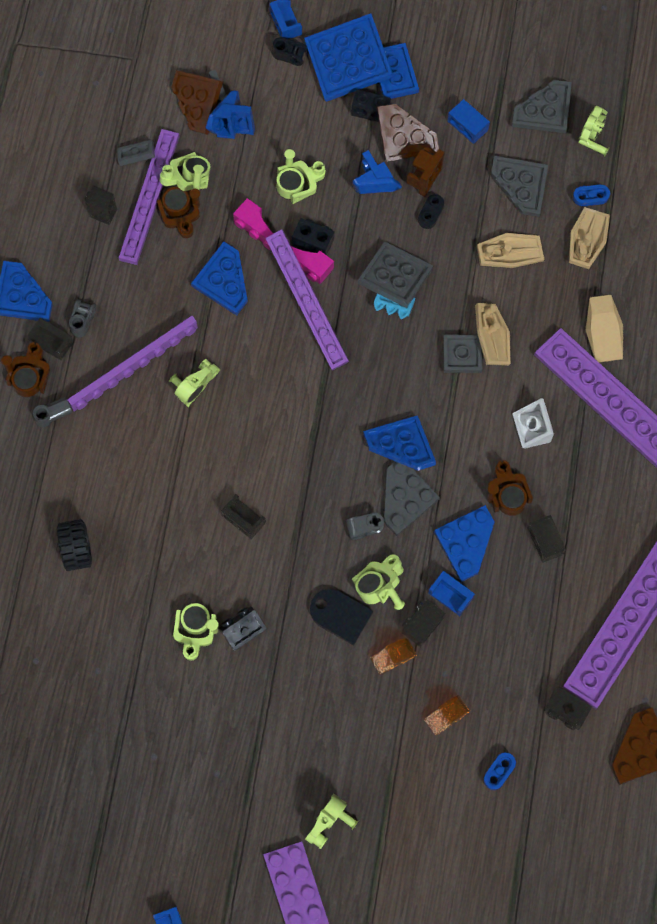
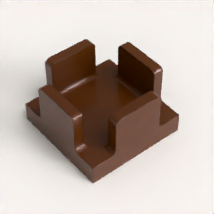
M428 147L420 150L413 161V166L417 169L414 174L408 173L406 183L417 188L419 194L425 197L443 169L445 152L440 149L435 152Z

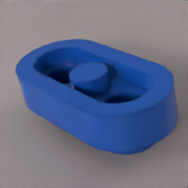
M605 185L581 186L575 189L573 201L579 206L604 204L609 199L610 190Z
M501 753L493 762L484 776V784L488 789L498 790L502 787L516 766V760L513 755ZM507 761L509 766L503 767L501 762ZM496 777L497 783H491L490 778Z

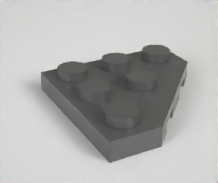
M553 80L544 89L531 95L528 100L514 107L512 127L566 133L572 82Z
M494 156L491 171L493 179L521 214L540 216L548 165Z
M395 461L387 468L384 523L398 536L439 501L440 497L414 469Z

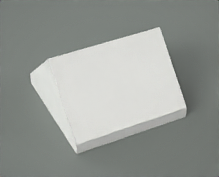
M541 398L512 413L522 448L551 442L554 433L544 399Z

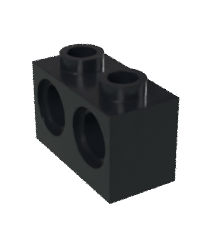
M356 90L352 102L351 116L379 122L377 106L391 104V98Z
M300 218L292 235V244L313 253H318L320 250L327 255L334 241L335 231L328 226L317 225L310 219ZM308 231L310 233L303 235L301 232ZM319 238H325V239H327V240L324 241V242H321V241H319L318 239H319Z

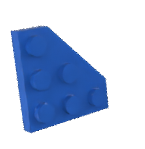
M223 242L193 280L191 286L236 316L246 305L248 299L239 251Z
M3 261L0 275V316L50 322L53 304L38 283L31 277L22 263Z
M418 415L363 431L367 446L371 452L417 471L436 465V460Z
M486 505L434 530V534L460 582L477 575L494 525V520Z

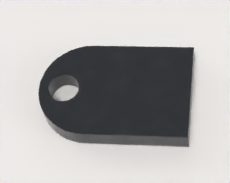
M333 589L320 591L313 597L310 604L311 617L318 626L353 646L373 614V610ZM318 600H324L327 606L324 609H318L315 604Z

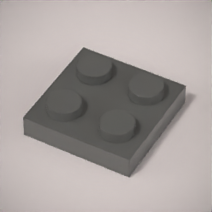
M478 335L443 336L444 373H482V348Z

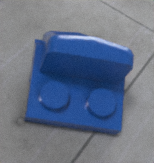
M233 90L209 115L206 129L221 138L235 139L236 133L254 135L255 125L252 108L241 105L239 92Z
M369 150L362 153L363 160L361 162L365 174L352 181L354 190L357 193L393 192L402 188L400 182L393 178L385 162L377 165Z

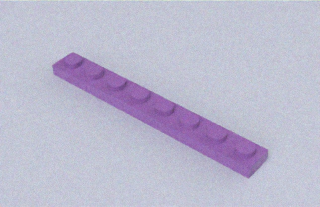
M161 129L155 147V158L151 159L119 255V261L134 265L138 264L157 206V200H159L163 185L160 183V174L163 166L170 165L180 137L179 133Z
M281 229L270 235L266 240L331 369L335 370L348 363L349 360L284 231Z
M193 316L189 317L67 399L72 410L83 409L87 402L93 398H99L108 388H114L121 379L130 377L139 367H145L151 359L164 354L165 350L170 346H176L185 336H191L197 329V321Z

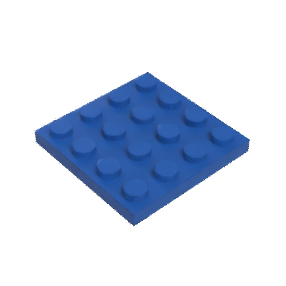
M371 13L304 38L326 102L393 78Z

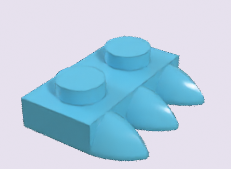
M377 294L374 300V307L376 311L385 308L388 315L397 312L400 319H404L407 316L409 317L415 303V298L405 308Z

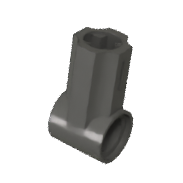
M66 397L47 405H38L33 410L35 423L39 427H47L52 421L72 413ZM42 413L47 414L44 419L38 418Z

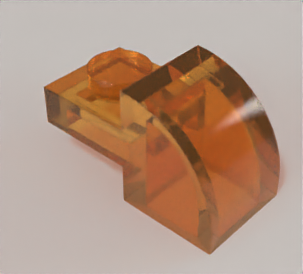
M404 638L384 647V650L370 658L379 675H383L394 667L414 658L417 654L409 639Z
M457 695L439 706L436 711L424 720L435 736H437L468 714L470 710L460 696Z

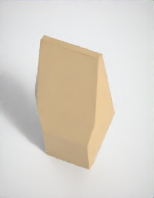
M584 207L570 233L569 263L590 269L606 245L609 214Z
M505 233L477 244L480 266L515 268L544 261L540 236Z
M612 295L589 298L586 333L594 359L599 363L623 359V323Z
M477 303L475 305L477 335L486 365L509 366L511 364L510 331L496 304Z

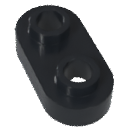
M433 194L427 198L418 217V223L422 228L431 229L437 223L444 208V199L440 195Z

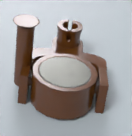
M171 187L163 194V205L161 200H157L165 227H177L180 236L183 238H190L193 235L192 222L200 217L198 209L200 207V191L198 189L188 190L187 193V191H183L179 187ZM190 200H191V203H192V206H193V208H194V211H193L192 213H190L189 215L184 216V215H186V214L188 213V211H189V209H190ZM165 212H166V214H168L170 217H174V218H178V219H168V218L166 217V215H165Z
M32 342L28 345L26 357L17 356L13 361L9 355L1 358V363L5 366L8 374L6 377L7 385H13L15 392L22 397L34 396L39 390L40 393L44 394L50 366L45 361H42L43 351L38 343L35 345V342ZM33 367L44 371L42 379H40L38 371Z
M503 460V462L499 461L495 467L496 479H493L488 484L489 493L487 501L492 503L494 512H498L500 509L506 515L515 516L524 510L526 502L528 504L532 503L533 497L525 476L518 473L512 474L509 462ZM508 483H520L523 485V488L520 485ZM504 484H508V485L503 486V488H502V489L500 490V492H499V486L504 485Z

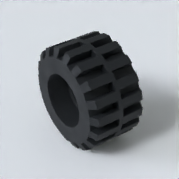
M82 519L58 523L57 537L63 566L66 571L91 567L92 555L85 522Z

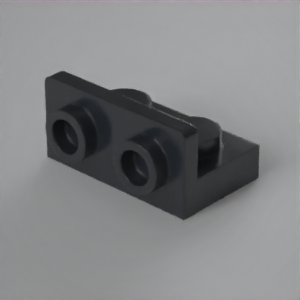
M252 607L241 609L236 617L226 619L219 628L234 651L267 629L256 610Z

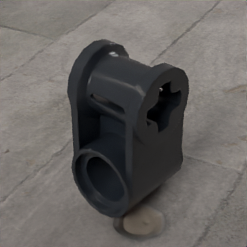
M279 37L273 41L272 55L277 60L301 66L303 64V55L308 48L301 42Z

